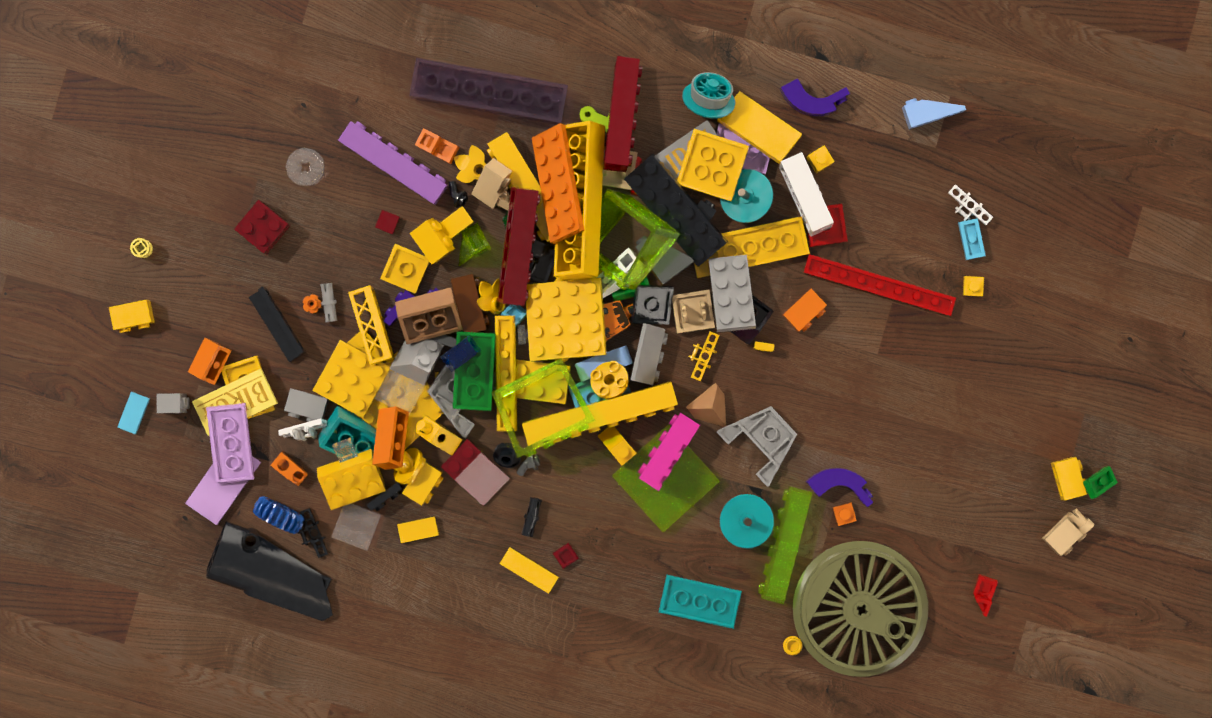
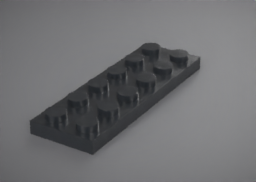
M654 153L624 178L681 248L694 260L697 267L728 242Z

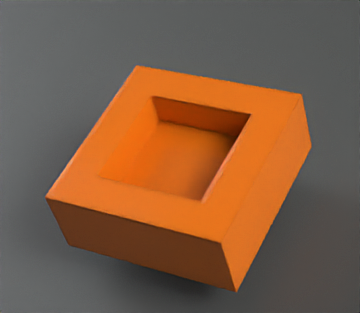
M852 502L832 507L838 526L857 521Z

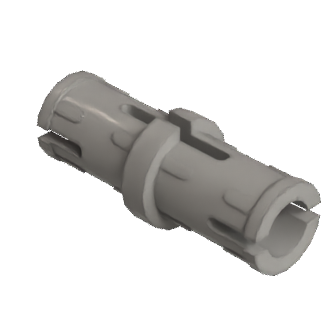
M333 283L320 284L323 298L321 305H324L325 322L338 321L335 308L337 301L334 300Z

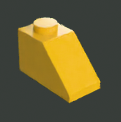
M615 427L606 428L598 435L599 439L621 465H624L637 454Z

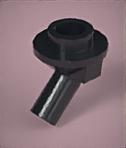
M456 181L449 182L450 195L453 198L454 207L464 206L468 201V193L466 191L458 192Z

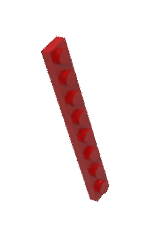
M811 254L808 255L803 271L805 274L947 316H951L956 297Z

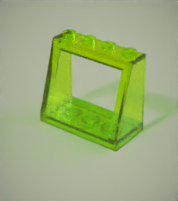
M607 189L602 198L600 243L626 212L651 231L628 273L624 272L599 252V270L604 271L603 275L611 280H615L616 285L621 289L626 290V288L635 290L676 242L680 233L632 196Z

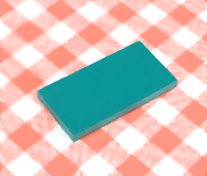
M667 574L658 612L734 629L742 591Z

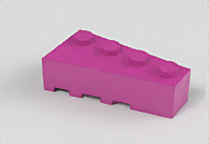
M679 413V415L674 414L669 422L672 425L668 432L664 430L658 439L661 441L658 448L653 447L648 455L651 459L647 464L643 463L638 471L640 474L639 479L658 491L700 426L682 413Z

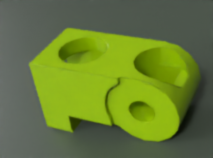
M590 106L583 107L579 114L581 121H593L605 126V134H607L609 115L605 117L597 113Z

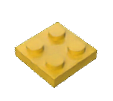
M395 244L380 279L416 294L429 265V260L426 256Z

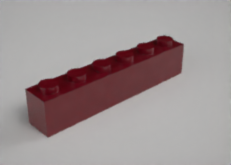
M617 56L603 170L626 173L628 166H632L633 155L629 154L630 148H634L635 137L631 136L632 130L635 131L637 119H633L634 113L638 111L639 102L635 101L636 95L640 93L641 84H638L637 81L638 77L641 78L643 67L639 66L640 59L623 56Z
M511 187L497 299L502 304L525 306V301L528 300L527 282L531 278L529 265L533 260L531 249L532 244L535 242L534 225L538 221L536 208L540 203L538 190Z

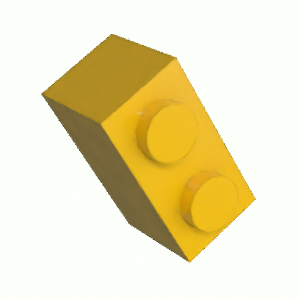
M434 218L426 220L409 233L431 265L439 262L455 250L453 241L444 234L441 224Z
M150 300L109 307L113 330H119L120 333L130 332L132 327L137 326L138 329L149 328V324L155 323Z
M1070 457L1051 463L1061 500L1065 501L1087 495L1083 481L1086 479H1082L1080 472L1083 471L1080 460H1077L1076 457Z
M425 462V465L417 474L415 482L411 485L407 484L402 494L421 506L424 502L428 504L434 495L431 493L434 486L438 488L444 479L441 476L443 472Z

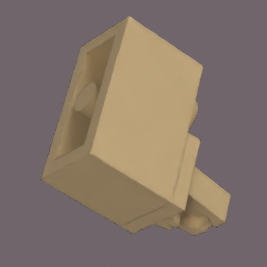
M493 158L484 166L471 194L492 209L498 206L508 211L510 195L507 190L511 181L509 177L512 170Z

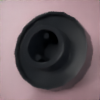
M511 443L498 444L493 454L494 461L506 468L517 466L522 456L521 450Z

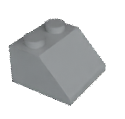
M432 339L406 344V341H404L390 369L425 385L440 357L444 345Z

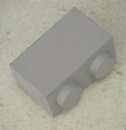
M290 388L284 411L289 412L288 416L299 418L300 415L307 417L306 421L309 422L320 418L324 419L329 399Z
M157 394V413H187V409L190 408V398L187 397V394Z

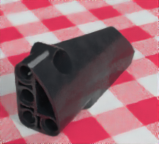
M225 522L206 570L207 579L237 588L250 597L320 621L333 616L320 572L260 536L256 529H246L236 524ZM248 536L256 538L253 542L246 541Z

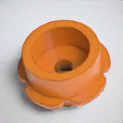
M310 295L303 299V309L306 312L313 314L321 308V300L318 299V296Z

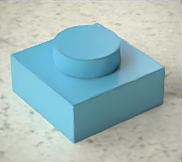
M510 304L501 313V316H515L516 328L527 316V311L520 305Z

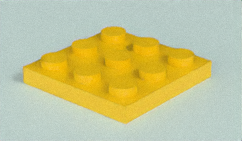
M694 129L677 182L681 186L732 202L750 146Z
M340 340L312 391L364 418L388 375L390 366L382 362L370 365L366 353Z

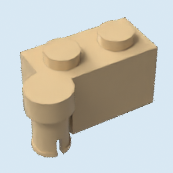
M1077 508L1072 511L1074 514L1068 512L1042 538L1059 556L1063 554L1066 556L1073 549L1072 545L1076 541H1082L1086 537V533L1094 526V523L1089 518L1086 519Z

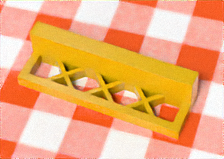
M369 285L348 292L370 365L383 361H394L395 357L374 288ZM365 293L366 300L363 306L356 303L355 295ZM364 310L371 313V319L368 324L361 320ZM369 328L377 333L373 342L366 337ZM377 346L381 348L383 356L373 359L371 353L374 347Z

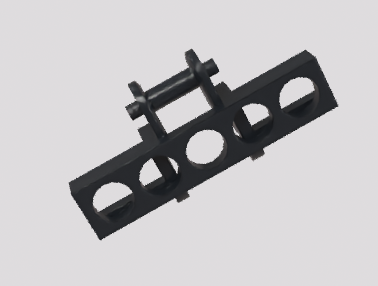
M311 508L301 511L300 514L305 519V530L301 528L297 534H301L303 539L302 545L305 544L307 546L311 542L318 558L329 554L323 541L326 537L321 536L317 526L320 522L315 521ZM306 511L309 512V519H306L304 516ZM312 520L313 524L308 525V521ZM313 529L318 531V535L315 537L311 535ZM307 530L311 538L308 541L304 533ZM320 541L321 545H316V542ZM319 547H323L324 554L319 553Z

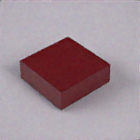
M382 210L375 228L393 235L400 217Z
M569 542L553 552V555L563 569L579 559Z

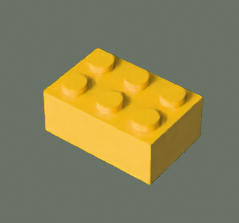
M372 449L317 468V477L331 510L386 491L385 482L379 467L372 465Z

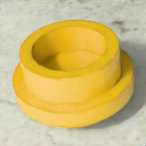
M789 636L783 642V649L789 655H797L802 650V642L796 636Z

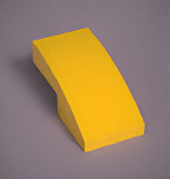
M462 206L440 224L444 234L453 239L461 231L474 223V221Z

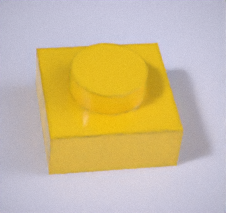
M964 276L963 296L982 297L984 277Z

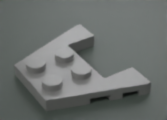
M447 360L427 390V393L459 434L466 439L475 424L459 414L461 409H453L455 361ZM493 372V387H492V388L495 389V390H496V372Z
M771 406L717 431L727 444H730L743 431L770 461L756 475L767 487L772 482L774 475L797 436L796 432Z

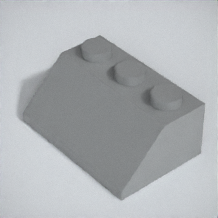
M643 323L630 381L649 385L658 382L660 371H657L658 363L662 364L664 352H661L662 344L666 345L668 337L664 328Z

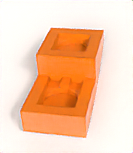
M424 128L415 143V146L449 164H452L460 148Z

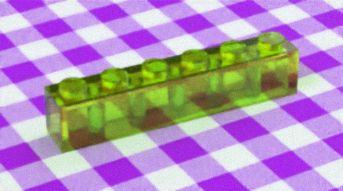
M789 486L788 490L784 489L782 500L785 501L784 506L779 508L777 519H780L779 526L774 528L772 535L775 538L774 545H770L768 550L770 561L769 564L765 563L763 575H766L764 583L760 582L758 593L761 594V599L780 604L785 602L812 496L811 491Z

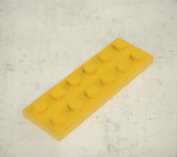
M802 216L722 233L728 242L710 258L747 255L748 267L808 255L810 252ZM710 258L699 267L694 263L697 278L710 276L708 262Z

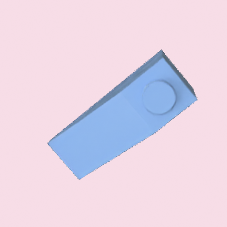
M916 98L906 101V105L902 107L909 129L966 110L963 105L929 100L917 101Z

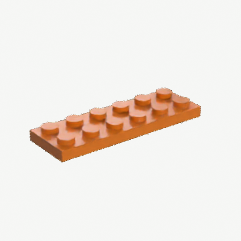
M562 123L532 137L550 243L557 244L584 231L566 126Z

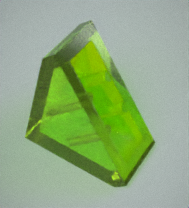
M478 223L461 231L462 240L458 267L492 249Z

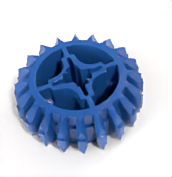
M264 496L259 497L254 505L253 513L258 518L279 529L296 534L303 526L305 519L301 514L273 499Z

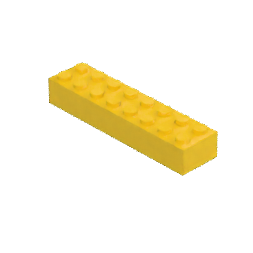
M585 121L565 125L584 231L555 244L554 277L565 280L598 277L605 126L593 121Z
M670 381L623 394L613 399H605L589 405L523 422L522 426L528 446L532 445L534 449L544 446V442L549 440L552 443L563 441V437L570 435V438L581 436V432L588 430L589 433L599 431L600 426L607 425L608 428L619 425L618 421L626 420V423L638 420L637 416L644 414L645 417L656 415L655 411L663 409V412L674 410V406L678 405L672 382Z

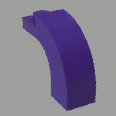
M798 78L780 88L784 99L792 108L809 116H825L835 112L837 109L834 103L837 105L847 101L846 97L850 94L847 87L828 97L815 98L806 93Z
M829 468L819 471L805 481L818 497L831 487L843 485L850 488L865 507H869L873 503L871 500L872 494L867 488H861L867 482L860 475L850 470Z

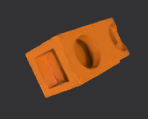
M283 450L270 465L297 486L308 476V473Z

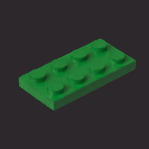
M457 331L453 409L491 411L495 352L494 333Z

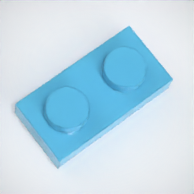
M978 218L959 222L958 226L965 259L969 260L986 256Z

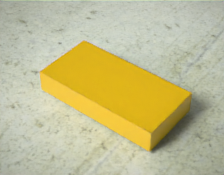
M435 516L397 524L401 543L439 535Z

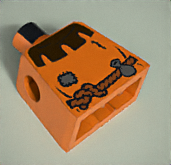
M620 300L603 304L605 339L608 341L631 326L628 318L632 317L633 304L624 308Z

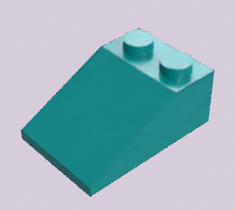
M337 406L328 419L327 426L323 427L318 435L319 447L342 458H347L372 449L374 453L376 429L354 413Z

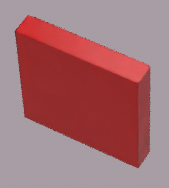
M842 204L827 206L834 222L831 228L811 237L807 230L809 247L848 242Z

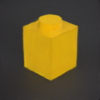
M825 145L806 157L816 174L834 163Z

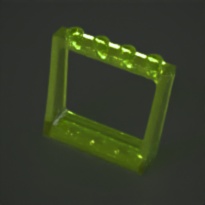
M562 358L492 392L517 458L523 455L530 457L537 453V448L543 446L546 449L554 445V440L558 438L565 440L572 436V431L578 429L581 432L589 428V423L595 421ZM561 371L580 404L585 418L527 447H521L504 406L503 397L554 372Z

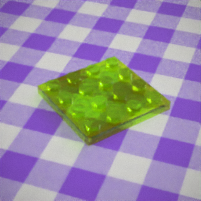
M669 424L612 475L662 532L666 531L720 482L688 445L683 450L677 463L674 464L669 476L663 481L659 491L639 479L640 474L638 471L643 463L647 464L651 459L648 456L653 447L658 448L661 443L658 439L664 430L669 431L671 428Z

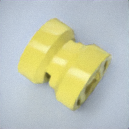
M137 238L131 243L130 250L134 256L147 258L152 254L153 246L148 240Z

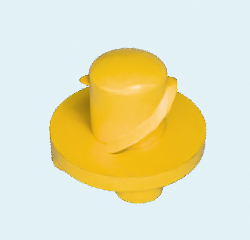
M616 361L605 362L599 365L590 375L593 391L603 399L619 397L624 393L629 384V376L626 369Z
M410 448L404 451L403 466L393 469L394 478L398 483L411 485L415 482L417 474L426 462L420 450Z

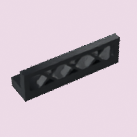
M263 286L259 288L258 292L251 295L249 299L287 360L291 362L306 353L267 288Z

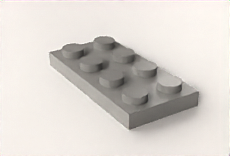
M747 255L710 258L708 262L717 332L756 329Z

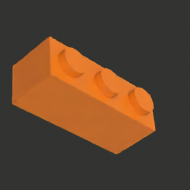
M396 406L379 409L372 465L385 470L401 468L403 466L408 411Z

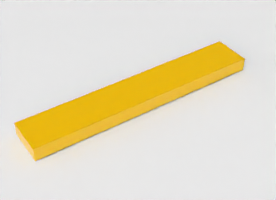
M495 316L497 431H517L515 316Z

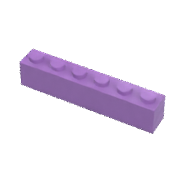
M350 121L338 139L340 143L432 204H437L448 187L445 184L446 180L438 174L434 177L429 173V168L423 164L416 165L413 163L414 158L406 153L401 155L397 152L398 148L390 142L386 145L381 141L382 137L375 132L369 134L365 131L367 127L357 121L354 124Z

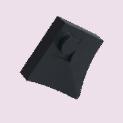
M535 239L531 249L533 260L529 265L530 279L539 283H547L554 266L555 246Z

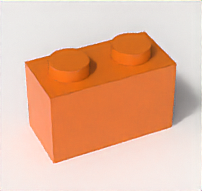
M809 289L782 316L797 332L800 330L804 332L812 325L810 321L815 316L818 319L826 312L824 308L827 304L812 289Z
M204 338L188 372L203 381L215 385L231 350L217 342Z

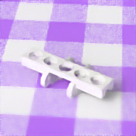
M954 185L948 192L949 195L959 202L960 207L955 208V213L959 212L965 217L964 221L970 220L969 216L974 215L984 225H987L993 218L992 215L981 207L982 203L978 204L969 197L971 193L968 192L966 194L957 185ZM954 189L960 193L958 196L952 193ZM969 201L974 203L973 208L967 207ZM963 206L970 211L968 215L961 209ZM978 210L981 211V214H980V215H977V214H976V212H977ZM983 214L989 218L987 221L982 219Z
M320 418L278 430L279 436H283V438L293 436L298 441H306L308 437L317 438L315 429L326 427L327 421Z

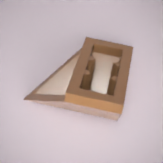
M715 383L687 405L686 408L695 419L726 427L725 394Z

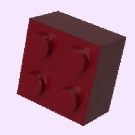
M258 200L234 230L263 254L267 255L291 225L262 201Z

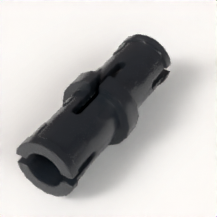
M530 497L528 510L524 515L525 523L522 535L534 536L535 525L539 521L538 514L542 499Z

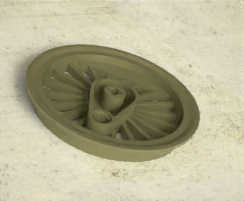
M851 541L825 550L806 567L795 589L793 619L797 634L806 650L826 668L848 676H873L895 668L906 660L918 646L927 624L928 599L918 572L901 554L879 543ZM858 554H870L865 585L862 590ZM848 555H854L857 590H855L844 565ZM878 556L887 560L868 592L875 557ZM891 563L894 564L900 572L873 595ZM840 569L849 585L850 593L836 578ZM905 575L910 586L878 599ZM833 581L844 592L846 597L829 589ZM913 590L915 602L883 604L888 600ZM828 592L843 602L839 603L823 598ZM820 603L841 607V610L816 612ZM864 605L863 608L865 609V612H860L858 614L859 611L857 610V607H862ZM916 607L915 619L894 615L889 609ZM842 614V616L809 630L808 624L812 617ZM845 620L819 645L817 644L812 634ZM901 621L914 623L909 635L905 633V627ZM850 624L833 655L831 656L826 653L822 648ZM892 624H898L899 631L895 634L890 633V626ZM853 628H855L848 663L836 659ZM859 630L862 632L865 664H853ZM866 631L871 635L881 658L880 661L869 663ZM875 634L883 636L896 652L885 658ZM902 636L907 638L900 648L890 639H899Z

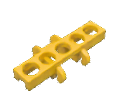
M709 331L703 348L699 347L700 344L698 343L697 345L693 344L695 349L692 356L689 355L688 357L691 358V361L697 360L691 378L701 381L706 367L711 368L707 364L712 352L717 353L714 347L719 338L718 334ZM711 335L716 336L714 342L709 341ZM707 344H711L712 348L706 347ZM698 350H702L699 358H695ZM702 353H708L709 358L703 360L701 357ZM698 365L704 366L703 369H700ZM696 370L701 371L699 378L694 376Z

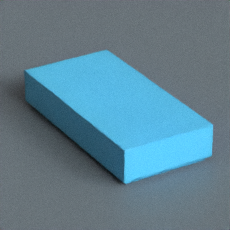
M131 392L117 428L137 434L150 398Z

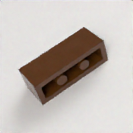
M474 274L451 279L463 332L479 333L487 331V326H490L488 315L483 314V310L480 309L477 300L481 297L478 293L479 278H475Z

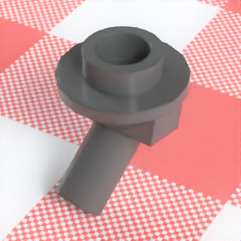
M532 451L520 465L517 474L523 476L527 468L538 470V466H540L538 454L535 455Z

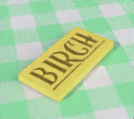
M262 369L192 401L208 436L210 435L206 407L246 403L247 418L278 404Z

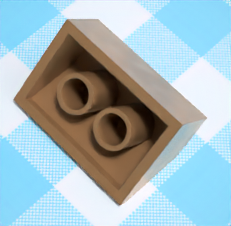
M452 288L395 302L397 317L406 344L463 330Z

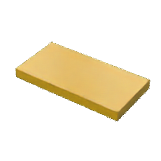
M739 91L734 97L735 108L732 113L718 118L717 122L780 164L801 138L802 133Z

